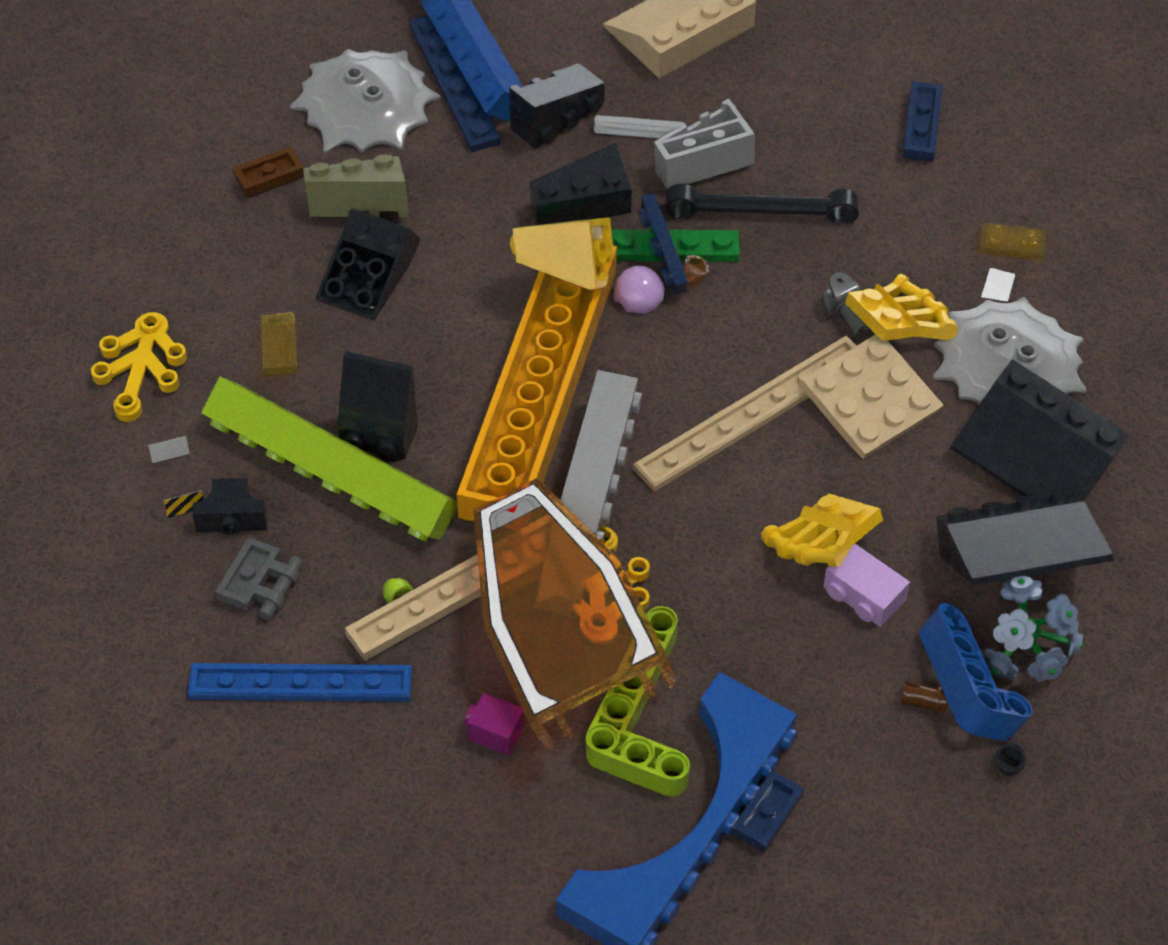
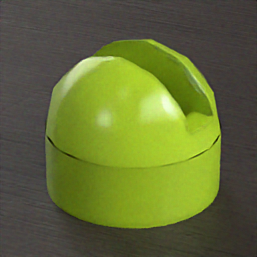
M391 578L383 585L382 594L385 601L389 604L397 597L405 595L414 589L403 578Z

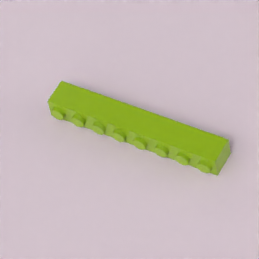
M219 376L201 412L212 419L210 425L227 434L230 429L239 433L238 441L255 449L258 444L267 449L265 455L279 463L284 464L285 460L296 464L293 468L295 472L309 479H312L313 475L323 479L321 486L339 495L342 490L351 494L350 502L366 510H369L370 506L375 507L381 511L378 517L396 526L399 521L410 526L408 533L426 542L428 537L440 540L457 509V501L229 379Z

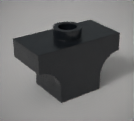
M248 478L212 479L210 494L204 500L193 503L192 515L196 533L222 532L226 535H234L240 531L267 530L268 518L265 501L251 496Z

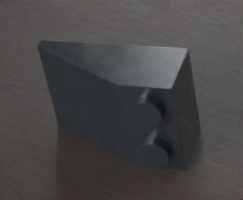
M345 351L337 425L339 438L361 450L376 452L386 459H393L395 457L406 459L418 428L413 366Z

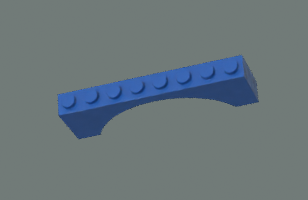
M719 672L700 698L699 717L707 727L717 751L720 777L716 793L703 818L681 842L654 859L635 866L610 871L577 870L556 898V916L604 945H656L659 934L656 932L661 924L664 922L669 925L680 907L677 901L683 892L689 895L694 890L700 878V874L697 872L705 862L710 865L714 861L720 849L718 842L724 833L728 836L732 834V827L740 817L738 812L743 805L747 806L760 788L757 785L762 777H767L771 770H776L779 763L777 756L782 748L788 751L794 744L798 735V731L795 730L796 713Z

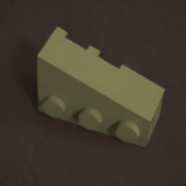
M379 155L372 160L347 159L341 164L328 165L327 163H316L311 165L310 168H303L310 217H349L351 209L369 211V214L375 217H380V211H399V217H409L406 184L399 156Z

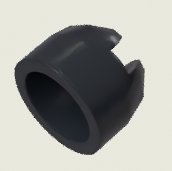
M1006 743L998 748L995 755V764L1000 772L1012 776L1024 769L1026 754L1019 745ZM1002 756L1008 758L1009 760L1013 761L1019 766L1013 767L1009 765L1008 763L1001 760Z

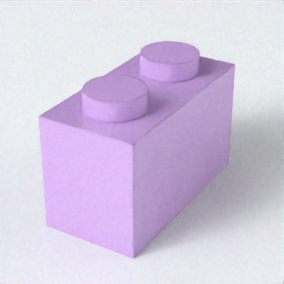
M854 544L840 567L829 566L826 569L823 587L826 588L827 593L832 599L838 602L844 601L854 608L856 614L866 622L872 621L881 627L907 600L910 581Z

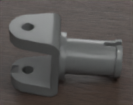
M843 272L834 273L828 283L829 289L823 295V303L830 316L836 313L841 314L853 330L854 335L857 336L861 334V329L865 332L870 328L845 304L849 292L861 291V288L848 274Z

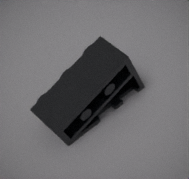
M617 143L530 181V207L536 225L599 219L631 213L632 188Z

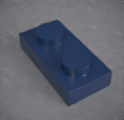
M771 770L732 827V835L765 853L803 797L804 788Z

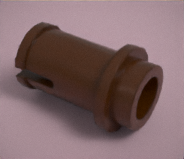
M906 681L901 704L932 709L934 714H938L939 711L946 712L948 701L941 685L935 688Z

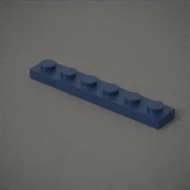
M424 16L410 20L409 28L470 152L500 145V136L490 116L485 113L430 17Z

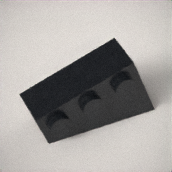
M580 63L552 72L551 78L541 80L536 77L530 80V85L521 88L518 85L509 87L510 129L534 149H537L544 143L549 144L553 142L563 130L575 127L581 118L590 112H597L603 106L605 83Z

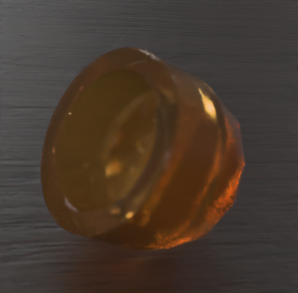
M689 255L682 264L687 280L690 281L689 284L701 282L709 272L707 262L697 255Z

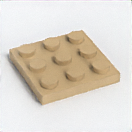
M877 335L872 336L802 378L799 385L862 459H865L936 415L944 407L941 401L889 341H882Z

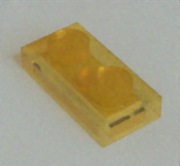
M981 222L978 253L1044 260L1046 230Z
M294 312L261 315L264 375L298 373Z

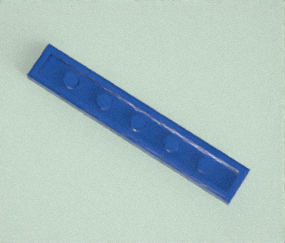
M191 663L188 698L189 700L411 702L412 665Z

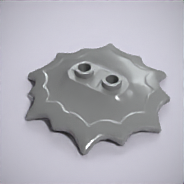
M346 49L343 54L336 58L310 64L309 70L312 72V75L302 83L303 92L290 105V110L307 112V124L318 128L322 134L324 152H330L343 144H352L360 153H364L374 145L385 144L402 150L404 149L407 134L416 127L428 124V119L424 112L425 106L440 100L441 97L423 84L425 73L409 63L406 50L396 53H381L373 50L358 53Z
M1025 297L1011 303H998L986 300L978 307L969 310L949 312L948 316L956 323L958 333L953 339H938L933 345L934 348L943 354V362L933 374L932 379L954 381L958 387V397L961 400L974 401L979 405L1012 359L1068 395L1084 394L1086 392V387L1077 373L1078 368L1083 364V361L1077 354L1078 347L1084 342L1083 338L1061 329L1055 318L1037 311Z

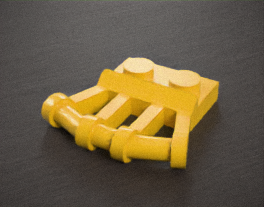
M902 273L885 287L876 284L875 289L849 292L845 304L882 341L910 337L950 340L958 333L956 323L948 316V308L942 302H936L934 294L928 289H921L910 283L909 278ZM900 293H903V294L906 295V296H903V297H897Z
M828 494L819 499L818 503L813 507L804 506L799 518L780 527L776 525L765 527L761 533V539L768 547L775 548L780 558L786 560L794 558L798 564L809 566L812 563H827L830 567H840L852 546L882 522L883 517L880 508Z

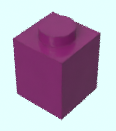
M483 693L478 704H472L465 717L464 724L468 726L469 740L510 756L525 726L524 708Z

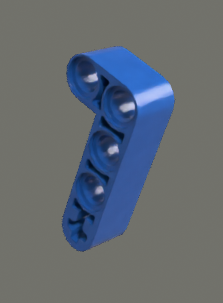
M940 604L920 628L919 635L956 722L969 734L1001 741L1010 740L1032 716L1033 710L1030 703L1016 692L996 687L963 613L951 604Z

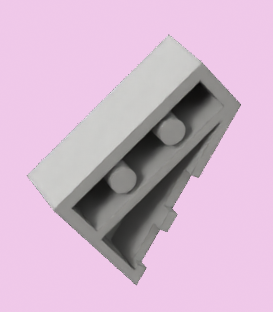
M730 99L721 103L722 108L712 114L706 111L699 115V121L688 128L686 125H682L654 141L655 172L666 189L676 184H690L755 164V133Z

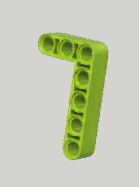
M658 606L650 609L643 620V624L658 654L652 656L651 658L653 659L644 660L630 667L636 647L635 640H633L587 731L586 759L590 765L599 770L672 797L682 794L688 787L689 759L678 750L632 733L677 639L678 619L676 613L668 607ZM663 628L666 629V631H657L655 629ZM630 685H633V686H637V687H639V688H637V689H628V688H626V687H627V686H630ZM622 715L624 718L614 719L611 716ZM603 744L609 746V748L602 750L596 748V746ZM633 758H641L644 760V762L634 763L630 760ZM673 771L680 775L671 777L664 773Z

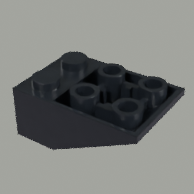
M351 209L315 299L375 320L410 266L420 238L410 228Z

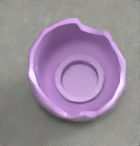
M633 266L624 270L613 287L614 301L619 302L625 311L639 314L656 310L662 303L665 294V285L656 272L645 266Z

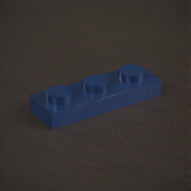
M912 81L902 153L903 158L934 161L943 85Z
M654 193L643 196L641 199V209H638L637 212L642 227H648L652 238L649 239V245L654 258L660 257L664 268L660 269L663 283L666 288L671 286L674 295L686 292L688 280Z

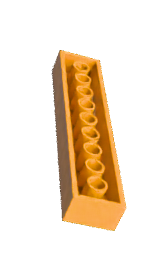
M613 246L612 260L607 261L606 266H604L603 272L608 274L606 287L589 290L544 272H538L457 492L459 519L481 523L480 510L532 484H535L540 490L542 489L616 274L617 246ZM534 511L500 528L518 532L529 526Z

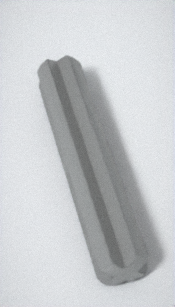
M596 115L594 119V132L598 134L660 139L680 126L686 125V123Z

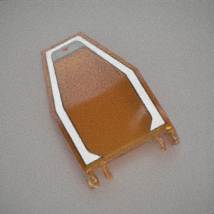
M535 478L473 510L484 628L530 726L546 750L554 746L552 744V737L543 723L556 717L562 735L567 740L573 738L574 734L564 712L637 675L649 698L655 696L656 688L645 671L657 665L661 669V675L665 683L670 688L677 685L675 679L677 674L615 551L541 480Z

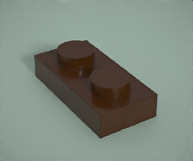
M288 147L233 167V174L245 197H249L304 177V167L293 148Z

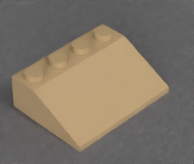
M646 0L603 23V26L658 78H661L752 28L755 22L756 1Z

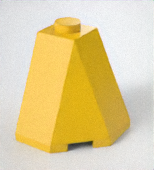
M610 217L513 228L510 246L512 253L516 256L517 263L589 290L607 286L608 274L603 272L607 261L612 260L613 255Z

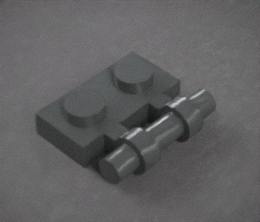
M248 537L216 589V600L249 612L255 601L260 602L263 605L258 615L264 620H271L275 611H280L284 605V596L289 587L297 583L303 561L297 556H291L287 564L279 562L281 558L280 548ZM270 576L277 578L272 589L264 587Z

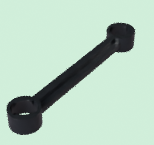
M676 184L669 187L665 194V211L671 218H691L697 211L826 215L832 223H852L859 216L858 196L855 192L848 189L834 190L826 198L700 194L690 185Z

